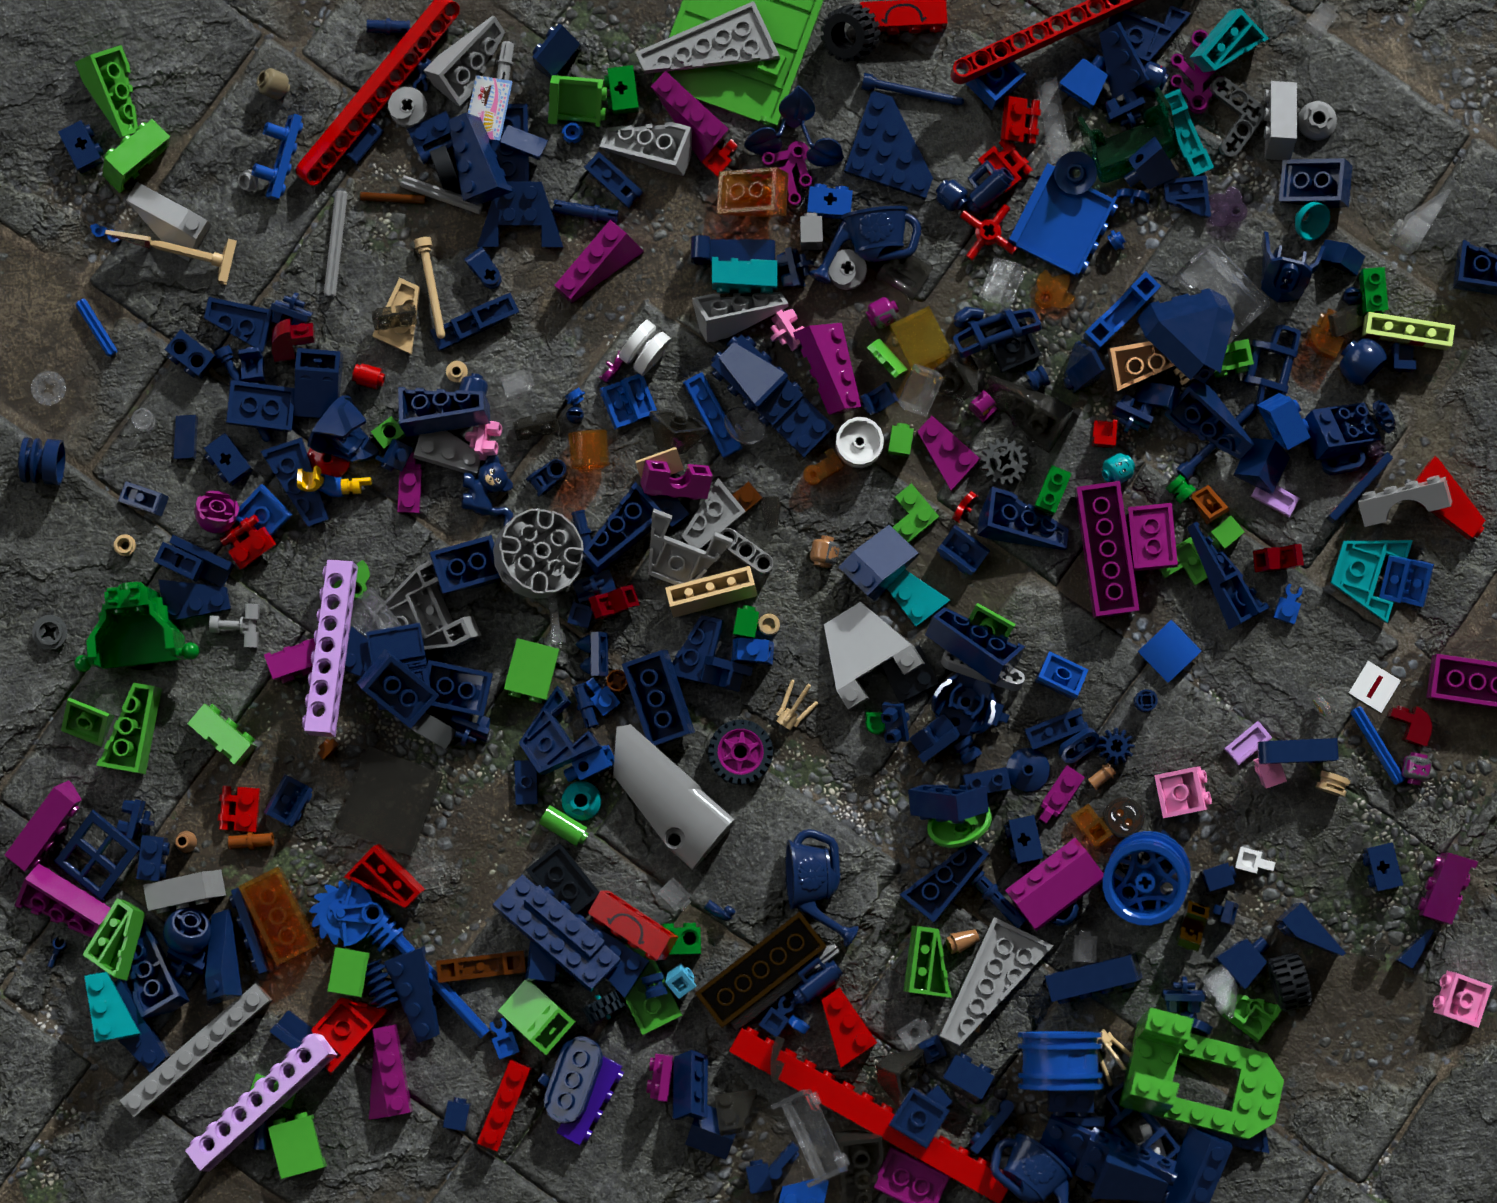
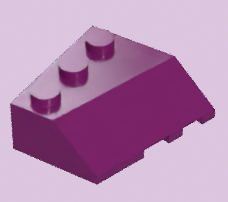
M1441 853L1440 857L1436 856L1432 866L1435 869L1433 876L1428 878L1425 889H1427L1425 898L1422 897L1418 904L1419 916L1443 925L1452 924L1462 901L1460 892L1468 887L1471 880L1468 873L1471 867L1476 868L1478 861L1452 853Z

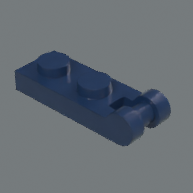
M600 152L584 167L588 173L628 209L633 205L634 199L636 197L639 198L643 194L639 187ZM627 187L630 189V192L625 196L622 191Z
M1081 707L1025 729L1024 731L1032 750L1089 728L1081 715L1083 714ZM1074 718L1076 726L1071 727L1068 719Z
M1002 1100L999 1104L1000 1110L995 1116L991 1114L984 1122L985 1129L981 1133L977 1131L970 1139L971 1146L969 1148L976 1154L980 1152L1014 1110V1105L1011 1101Z

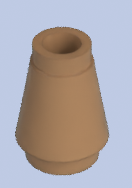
M182 831L177 835L175 845L179 851L188 853L195 849L197 838L190 831ZM181 838H186L187 842L182 846Z
M976 929L951 933L949 937L945 938L951 954H959L976 942H979L980 938Z

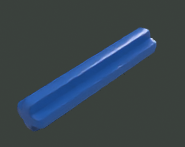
M79 300L75 306L108 357L113 356L118 352L117 348L87 300Z

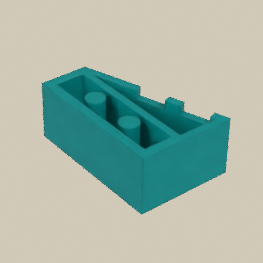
M712 257V290H717V293L720 294L730 293V290H738V293L742 294L751 293V290H760V293L764 294L773 293V290H777V260L750 259V261H738V258H731V261H718V257Z

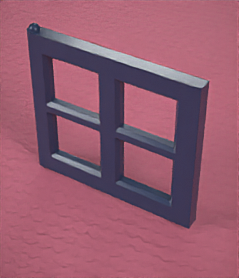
M92 810L59 856L54 858V863L100 901H104V897L139 852L140 848L97 812ZM93 824H96L108 834L98 850L83 839ZM113 839L127 850L117 866L102 854ZM77 846L91 857L81 872L66 861ZM96 862L111 873L100 888L85 877Z

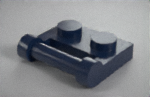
M446 111L407 129L423 164L431 159L429 151L442 146H446L447 151L453 148L451 139L428 151L423 149V147L448 135L451 136L450 118Z
M791 1141L769 1166V1176L772 1179H779L782 1175V1168L788 1162L791 1165L799 1156L797 1152L799 1146L795 1142Z

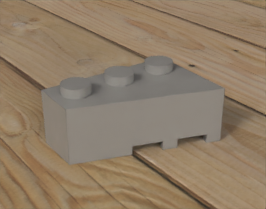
M1271 81L1269 89H1265L1264 102H1267V108L1264 111V121H1266L1264 129V159H1291L1297 140V83Z
M221 870L198 872L143 885L148 911L156 910L157 914L169 912V907L176 906L177 910L190 907L189 903L195 902L196 905L209 903L208 899L226 896Z

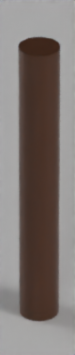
M360 192V200L425 204V195Z

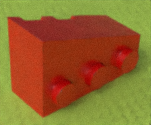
M380 843L374 845L344 876V878L352 880L404 908L410 906L426 890Z
M840 987L821 999L840 1067H843L875 1045L877 1041Z

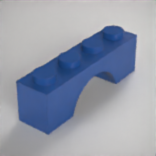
M1145 271L1119 300L1085 331L1083 337L1099 351L1159 291L1161 285Z

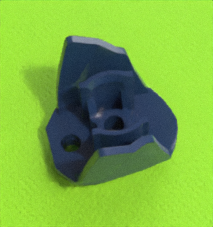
M1264 231L1261 242L1263 252L1261 289L1277 303L1300 299L1310 282L1312 274L1319 267L1325 246H1321L1317 258L1310 265H1307V252L1303 251L1301 261L1281 257V245L1272 254L1269 234Z
M344 395L335 400L319 419L310 434L307 444L308 447L316 452L338 457L351 463L366 461L379 455L376 446L360 428V426L366 423L365 417L354 406L352 398Z
M956 673L946 682L942 683L932 698L931 708L936 718L943 713L946 714L950 721L955 717L958 718L959 725L955 726V728L959 731V736L984 732L991 726L996 713L994 693L989 683L960 673ZM962 699L968 700L969 704L967 707L961 705Z

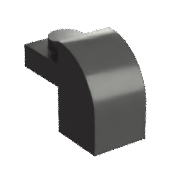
M426 712L411 728V730L444 749L447 748L457 731Z

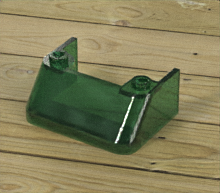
M1159 87L1154 88L1158 105L1149 108L1144 113V124L1105 139L1101 130H1090L1083 117H1078L1084 146L1088 155L1095 163L1097 177L1101 182H1112L1134 170L1129 162V158L1153 137H1156L1169 159L1177 155L1179 146L1171 106Z

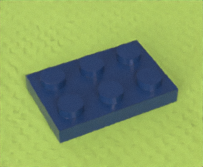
M231 380L226 424L291 432L295 388Z

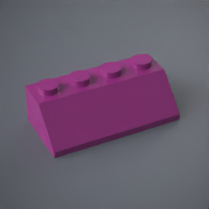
M1074 838L1005 891L1013 904L1037 931L1103 881L1104 873L1087 850Z

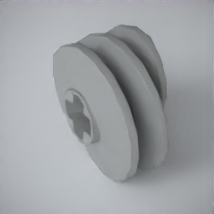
M402 87L391 95L388 101V110L396 124L401 127L411 128L423 122L426 118L428 105L424 95L419 90L413 87ZM411 104L412 109L405 111L404 105Z
M841 250L837 252L829 267V278L839 289H855L862 284L866 277V262L855 254L853 250ZM845 265H849L850 270H852L849 271V274L844 273L843 268H845Z

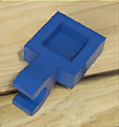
M593 677L586 682L595 694L590 699L603 716L620 704V701L608 686L601 689Z

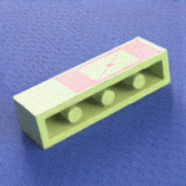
M1368 312L1364 316L1362 337L1449 350L1453 344L1455 325Z

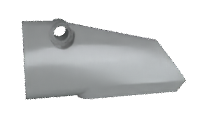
M632 725L617 727L613 776L663 840L667 849L694 870L735 824V819L707 796L692 778ZM678 836L681 842L677 846H672L668 843L669 838Z

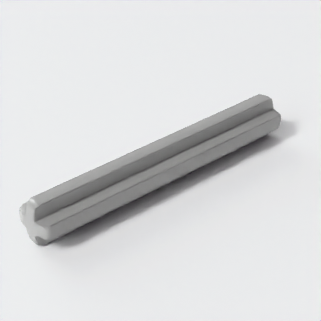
M408 176L402 178V188L480 214L483 209V204L475 205L463 201L460 194Z

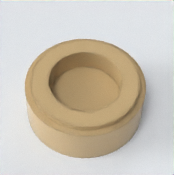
M773 614L763 615L758 621L759 631L766 636L776 634L780 628L779 619Z

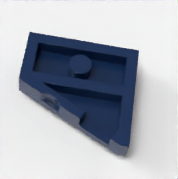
M1206 175L1175 178L1163 183L1165 203L1205 218L1211 217Z

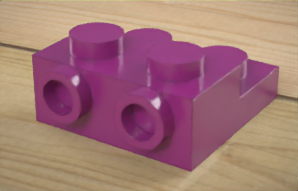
M656 1053L655 1058H650L649 1071H653L652 1080H648L646 1093H650V1098L658 1099L659 1101L668 1100L673 1055Z

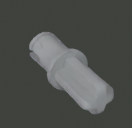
M509 41L501 43L499 60L496 62L498 65L497 79H502L503 77V80H509L510 70L514 65L512 62L514 44Z

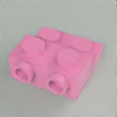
M1201 766L1154 775L1163 818L1208 810L1209 805L1212 804L1210 792H1206L1204 783H1207V774L1205 770H1201Z
M1447 971L1440 978V986L1442 987L1440 994L1433 1000L1434 1013L1479 1028L1492 986L1464 975Z

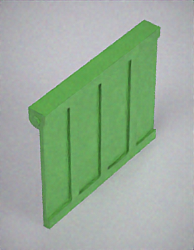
M683 0L669 37L750 2H755L778 53L786 56V62L778 79L759 72L757 69L758 64L750 65L748 63L666 72L697 100L763 123L764 126L777 129L782 117L779 112V104L791 93L825 0ZM657 72V73L655 74V76H654V79H653V81H652V84H654L655 81H656L664 72Z

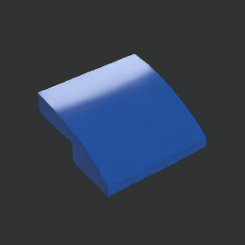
M640 374L622 379L620 382L602 387L599 390L615 430L658 413L645 378Z
M1389 555L1379 598L1424 607L1434 564Z
M1171 619L1138 652L1169 683L1201 650Z

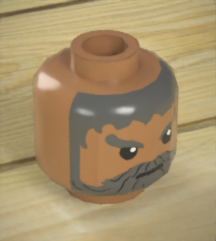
M822 535L821 539H815L810 552V560L814 562L813 565L822 568H830L831 565H835L840 550L839 544L834 542V538Z

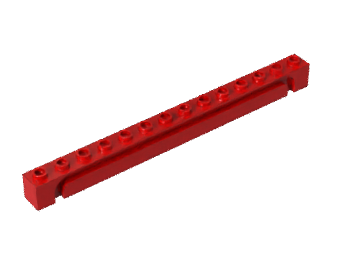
M747 1026L746 1030L741 1028L729 1052L992 1201L1001 1203L1008 1189L993 1177L989 1167L991 1163L981 1157L975 1160L970 1157V1151L961 1146L958 1149L950 1145L952 1141L940 1135L939 1139L934 1136L927 1149L889 1126L890 1121L895 1115L892 1113L894 1108L883 1102L881 1106L873 1102V1096L864 1091L860 1095L854 1091L855 1086L846 1081H843L842 1084L834 1080L836 1077L834 1074L827 1070H824L823 1073L816 1070V1064L807 1059L804 1062L796 1058L797 1053L788 1048L785 1051L777 1048L778 1043L768 1037L766 1040L758 1037L759 1032Z

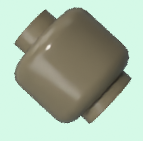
M273 68L262 71L257 78L259 92L274 100L286 96L290 90L288 76Z

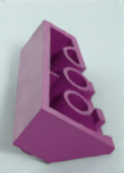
M666 71L651 86L673 121L677 124L692 127V149L702 163L704 158L731 131Z
M609 220L554 285L555 290L573 303L644 251L625 231Z
M68 780L51 790L5 853V856L22 870L34 869L38 863L40 864L42 861L40 856L44 851L47 852L55 843L53 841L54 837L57 834L60 835L67 827L65 822L69 817H74L79 811L78 805L82 799L72 782Z
M39 863L24 879L14 905L19 908L23 906L30 908L31 913L38 916L41 913L51 917V921L57 924L64 922L68 924V928L91 938L94 937L111 909L105 903L100 902Z
M397 1024L373 1029L374 1048L369 1120L413 1111Z

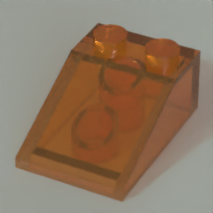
M778 167L719 172L717 214L753 217L786 216L789 173Z

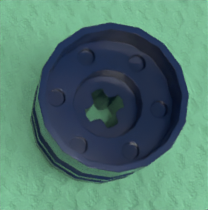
M25 437L22 441L18 457L20 481L22 483H29L31 479L33 484H37L42 474L44 484L60 486L65 470L64 441L47 439L43 448L40 438H35L33 442L32 438Z

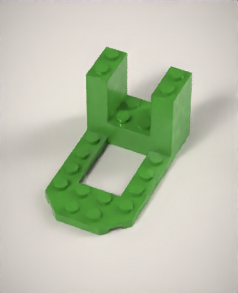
M1150 1007L1138 1020L1119 1101L1120 1107L1245 1140L1250 1139L1275 1123L1284 1079L1267 1053L1191 1034L1193 1018ZM1179 1055L1240 1070L1231 1111L1176 1097L1179 1083L1173 1082Z

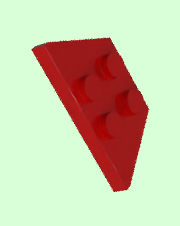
M341 997L311 1029L312 1034L323 1035L337 1054L326 1065L330 1075L387 1014V1009L368 1006V1004L362 1002L356 1003Z

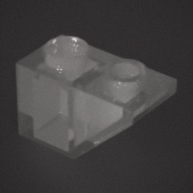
M1221 964L1201 978L1204 985L1202 991L1208 999L1213 998L1216 1001L1214 1006L1221 1015L1225 1013L1231 1019L1234 1017L1239 988L1235 979Z

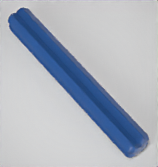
M1361 706L1356 707L1351 711V715L1395 785L1403 782L1405 778L1402 776L1401 770Z

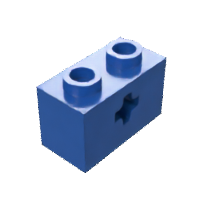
M814 184V187L810 186L807 213H817V216H822L823 218L840 219L841 215L851 212L853 190H849L846 186H836V189L827 188L825 184ZM828 197H832L834 201L832 205H828Z

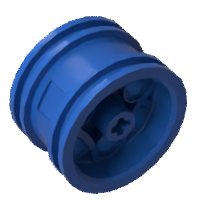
M1142 831L1124 838L1113 850L1103 875V891L1109 906L1119 917L1137 925H1154L1171 918L1183 904L1191 880V866L1188 856L1174 839L1159 832ZM1146 852L1149 854L1150 859L1143 861L1139 858L1138 854ZM1167 859L1172 864V867L1168 869L1162 860ZM1119 862L1130 865L1126 874L1117 869ZM1162 884H1172L1173 890L1165 891L1162 888ZM1130 886L1134 888L1135 893L1133 895L1126 894L1124 887ZM1156 900V904H1145L1144 901Z
M1018 1032V1037H1022V1043H1018V1048L1022 1049L1023 1054L1022 1072H1018V1077L1022 1078V1083L1018 1084V1089H1103V1084L1098 1083V1078L1103 1077V1073L1098 1072V1049L1102 1048V1043H1098V1037H1102V1032Z

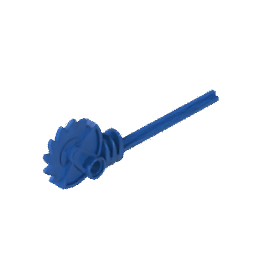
M339 881V889L332 885H325L328 893H319L314 896L320 902L312 906L309 912L317 913L312 921V927L320 925L319 934L321 939H324L328 934L334 945L338 944L340 938L343 940L345 947L354 945L365 937L368 939L372 936L375 939L372 945L377 942L380 944L379 952L383 951L389 944L394 945L402 954L415 949L404 937V929H397L395 927L397 922L391 923L389 921L391 915L380 903L373 901L370 893L362 885L351 881L350 887H348L345 882ZM372 907H376L379 910V916L375 920L368 916V911ZM426 961L430 972L428 974L430 985L481 1039L490 1029L447 982L438 983L437 972Z

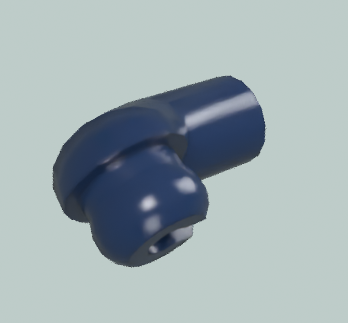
M964 307L955 314L954 325L958 328H963L965 322L970 318L983 319L984 309Z
M709 900L704 906L706 911L721 920L730 921L733 919L732 916L735 915L734 908L729 905L723 910L713 901Z

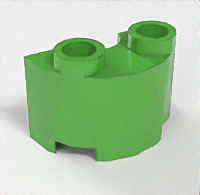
M1249 339L1235 341L1227 345L1221 373L1215 371V378L1227 376V372L1235 371L1236 374L1249 371L1248 367L1254 364Z

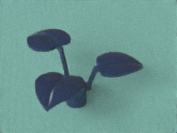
M799 85L779 104V112L784 117L779 132L776 134L775 130L771 127L760 128L754 131L744 143L745 149L757 155L763 156L766 152L774 154L779 152L782 147V141L779 137L782 136L786 124L792 128L801 125L808 145L811 147L806 153L810 163L820 167H829L844 159L842 147L836 140L822 138L817 140L815 145L812 143L804 120H809L814 116L815 104L810 95Z

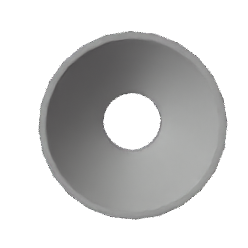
M1314 101L1305 105L1300 110L1297 118L1300 132L1306 138L1314 141L1328 138L1334 132L1337 124V117L1333 108L1321 101ZM1317 112L1322 113L1325 116V122L1322 124L1315 123L1313 115Z

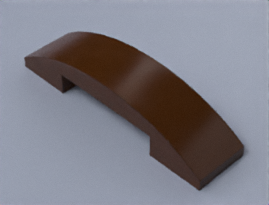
M524 950L436 961L438 983L526 972Z

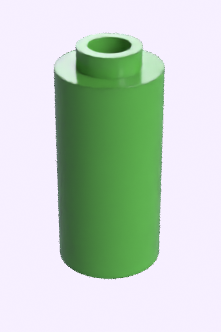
M549 805L539 822L541 826L575 846L578 843L583 845L589 835L586 832V826Z

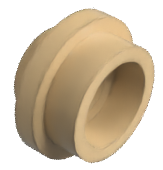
M453 361L447 366L446 375L450 381L459 383L463 377L468 375V369L463 362ZM455 368L461 369L459 375L453 374Z
M123 534L115 539L114 549L121 556H129L135 551L136 542L130 535ZM123 542L129 543L127 549H122Z

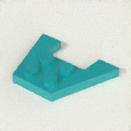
M1413 540L1343 541L1330 584L1384 623H1388L1394 602L1373 596L1385 555L1407 558Z

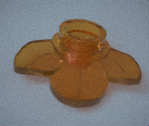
M1047 270L1043 271L1036 281L1038 288L1035 294L1036 304L1043 309H1048L1052 306L1062 309L1071 305L1076 298L1071 293L1066 292L1070 282L1069 275H1058L1052 278ZM1042 295H1048L1049 301L1044 302L1041 298Z

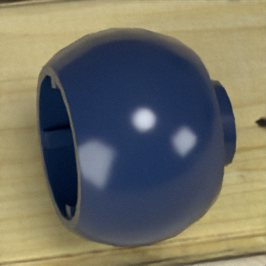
M1362 339L1358 343L1352 341L1342 351L1341 355L1343 358L1339 365L1343 376L1348 381L1363 386L1383 368L1387 362V356L1384 349L1378 343L1370 339Z
M181 908L167 918L163 927V937L167 946L176 954L192 956L204 950L211 939V925L208 918L199 910Z

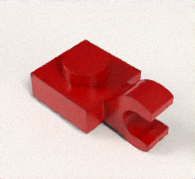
M731 139L722 150L716 146L704 158L702 164L719 177L732 163L728 156L737 149V144Z

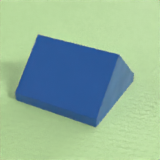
M1049 651L1035 682L1075 700L1080 693L1088 669Z

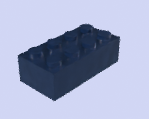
M660 650L622 664L646 739L656 747L695 733L668 650Z

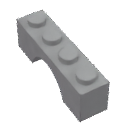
M1437 475L1427 478L1426 482L1418 483V481H1411L1406 483L1405 487L1397 488L1396 486H1390L1383 489L1384 492L1375 493V491L1363 493V497H1360L1358 504L1364 526L1367 527L1386 522L1390 508L1402 500H1415L1424 505L1429 512L1451 507L1452 499L1446 477L1440 478Z

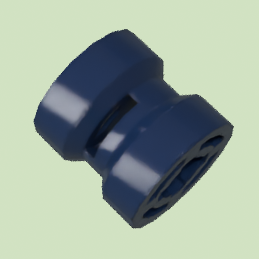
M1149 689L1141 690L1134 697V705L1141 712H1148L1154 709L1158 702L1155 692Z
M971 735L952 746L955 752L961 755V761L964 765L982 754L981 750L973 744L974 740Z
M662 972L641 978L643 985L646 986L645 994L647 999L668 993L667 988L662 982L664 979ZM658 982V985L650 986V984Z

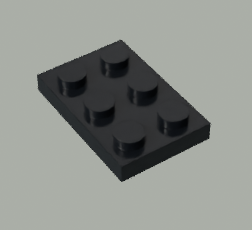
M560 842L526 869L538 886L540 885L542 888L549 887L554 892L556 900L559 902L563 900L571 907L570 912L574 915L597 898L599 890Z

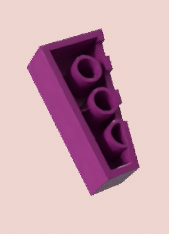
M842 323L811 325L793 332L795 339H799L803 347L801 349L803 357H807L812 368L809 370L811 376L819 384L818 392L828 415L846 413L861 407Z

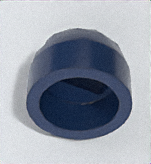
M1349 287L1343 293V300L1348 305H1355L1361 299V292L1356 287ZM1357 293L1358 296L1348 297L1347 294Z
M572 406L567 410L566 416L570 423L578 424L583 420L584 412L580 407ZM570 412L580 413V416L570 415Z

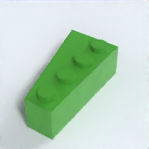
M139 683L132 684L122 707L120 717L115 722L112 735L107 740L103 755L99 758L96 766L146 774L162 688Z

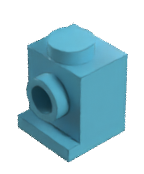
M682 963L667 972L665 983L678 999L696 987L693 972L688 967H684Z

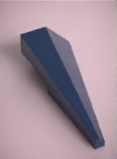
M1198 522L1187 527L1228 629L1270 608L1266 602L1262 603L1255 595L1257 591L1254 588H1249L1242 579V573L1224 552H1218L1211 544L1213 542L1212 538L1204 536L1198 527L1200 525Z

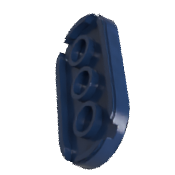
M583 1036L575 1037V1039L566 1042L559 1053L544 1096V1106L548 1112L547 1114L556 1122L563 1124L573 1123L579 1120L587 1109L603 1062L602 1050L594 1040Z

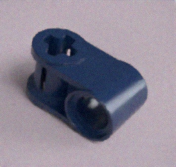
M479 247L464 259L484 286L489 289H495L501 284L502 278L499 270L482 247ZM491 274L495 279L492 281L488 279L487 275Z
M554 459L529 475L526 481L532 484L537 491L536 495L541 497L567 476L568 468L562 460ZM556 464H560L563 467L560 475H553L552 468Z

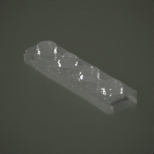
M1057 77L1036 80L1035 86L1037 97L1040 101L1039 107L1041 109L1050 164L1056 165L1057 161L1064 154L1071 152Z

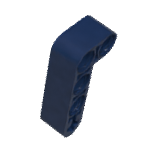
M692 236L691 263L712 264V257H718V261H731V258H738V261H750V259L775 260V240L710 239L709 236Z
M1338 738L1257 742L1259 764L1320 763L1339 760Z

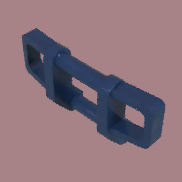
M1006 308L1001 313L979 321L972 320L967 322L968 328L953 337V341L960 357L965 358L976 352L988 349L989 345L1014 336L1018 338L1040 331L1042 326L1033 308L1018 311ZM1033 318L1035 323L1020 327L1017 319ZM1004 320L1011 328L986 338L980 330ZM974 335L977 343L962 348L960 342Z
M1281 324L1275 327L1270 342L1252 341L1251 347L1253 348L1252 357L1254 364L1248 367L1249 371L1243 376L1242 382L1259 386L1256 407L1263 402L1265 388L1280 392L1285 396L1288 393L1289 386L1287 384L1294 358H1297L1300 330ZM1281 330L1294 335L1291 349L1276 344ZM1261 350L1286 356L1279 383L1255 377Z
M1122 1082L1106 1096V1100L1116 1116L1104 1128L1108 1132L1111 1131L1113 1135L1129 1141L1117 1124L1134 1110L1125 1108L1120 1111L1112 1099V1096L1123 1088L1124 1082ZM1139 1112L1156 1132L1140 1146L1155 1152L1150 1146L1164 1136L1174 1148V1151L1167 1156V1158L1171 1159L1180 1151L1179 1145L1168 1133L1165 1126L1162 1127L1153 1115Z

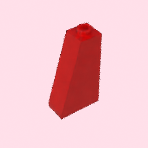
M1434 456L1415 481H1418V483L1426 482L1427 478L1437 475L1440 478L1446 477L1452 504L1451 507L1430 512L1466 539L1477 538L1484 530L1482 525L1486 520L1439 458Z

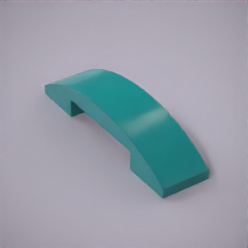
M1177 89L1161 96L1160 101L1166 119L1193 176L1213 169L1214 166L1206 148L1203 147L1188 113V106L1181 90Z

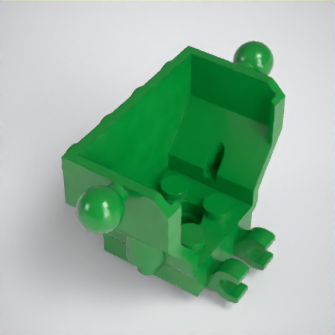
M127 582L120 584L118 587L107 588V592H104L105 603L102 604L101 612L98 613L99 621L86 640L87 655H79L74 661V666L80 672H87L91 667L108 669L186 659L193 660L199 655V647L193 642L185 644V636L168 618V606L163 605L160 593L146 587L142 582Z

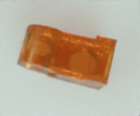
M833 448L825 451L826 459L816 465H809L805 468L803 477L807 484L817 485L844 468Z

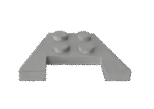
M653 509L648 575L674 585L700 579L707 569L733 543V539L714 532L707 550L704 551L665 536L672 515Z

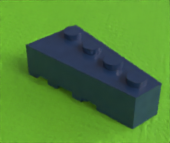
M463 113L449 119L463 201L480 205L513 192L511 186L505 180V172L499 166L498 156L490 145L491 140L481 118L469 113Z
M1463 240L1457 251L1453 288L1497 295V255L1489 252L1488 249L1471 245V242Z
M398 387L399 425L406 437L490 424V404L483 391L456 390L455 392H446L445 389L425 391L424 388L407 390L406 387Z
M975 842L963 846L930 873L902 892L900 896L936 924L988 860L990 854Z

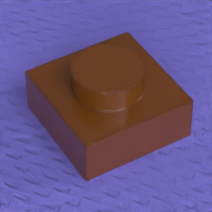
M749 481L733 494L734 498L746 512L763 499Z
M334 738L331 740L326 739L318 747L320 751L317 754L326 761L341 744Z

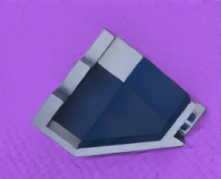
M1208 288L1201 290L1199 294L1191 296L1184 294L1172 297L1171 301L1163 303L1159 301L1152 302L1137 318L1145 337L1190 380L1194 378L1205 384L1215 371L1221 373L1235 316L1225 296Z

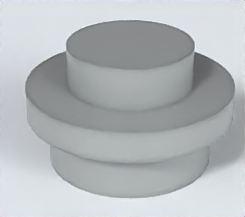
M245 170L239 175L238 183L241 189L254 191L257 188L258 178L251 175L252 170Z

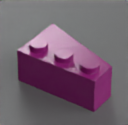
M314 638L302 641V643L292 647H284L282 651L274 654L270 652L264 654L272 679L277 682L282 681V684L295 680L294 676L302 673L303 676L309 675L313 669L311 655L316 647ZM333 644L327 645L325 652H330L333 649Z

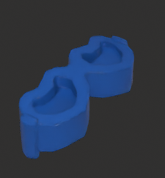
M1125 188L1118 189L1116 193L1117 199L1118 197H1131L1130 204H1134L1135 198L1142 199L1149 204L1150 194L1145 191Z
M99 224L90 226L92 233L96 237L106 236L105 231L108 229L105 226H100ZM107 235V238L112 243L121 241V239Z

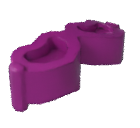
M618 355L614 364L607 361L606 365L610 369L602 376H599V378L606 383L617 374L624 361Z

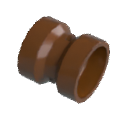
M616 669L608 674L606 682L612 691L619 693L628 687L624 671Z

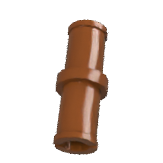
M248 832L247 835L228 836L229 849L249 848V850H254L255 847L274 846L273 832L264 834Z

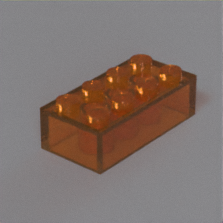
M276 867L238 886L277 966L320 946L282 867Z

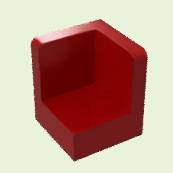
M1113 419L1112 422L1094 421L1093 447L1114 448L1116 446L1118 420Z

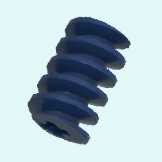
M380 960L367 964L365 980H369V982L364 986L365 988L372 989L367 995L368 997H375L371 1001V1005H378L377 1008L399 999L398 997H391L396 990L395 988L388 989V986L392 984V980H385L389 973L382 972L386 966L385 964H379Z

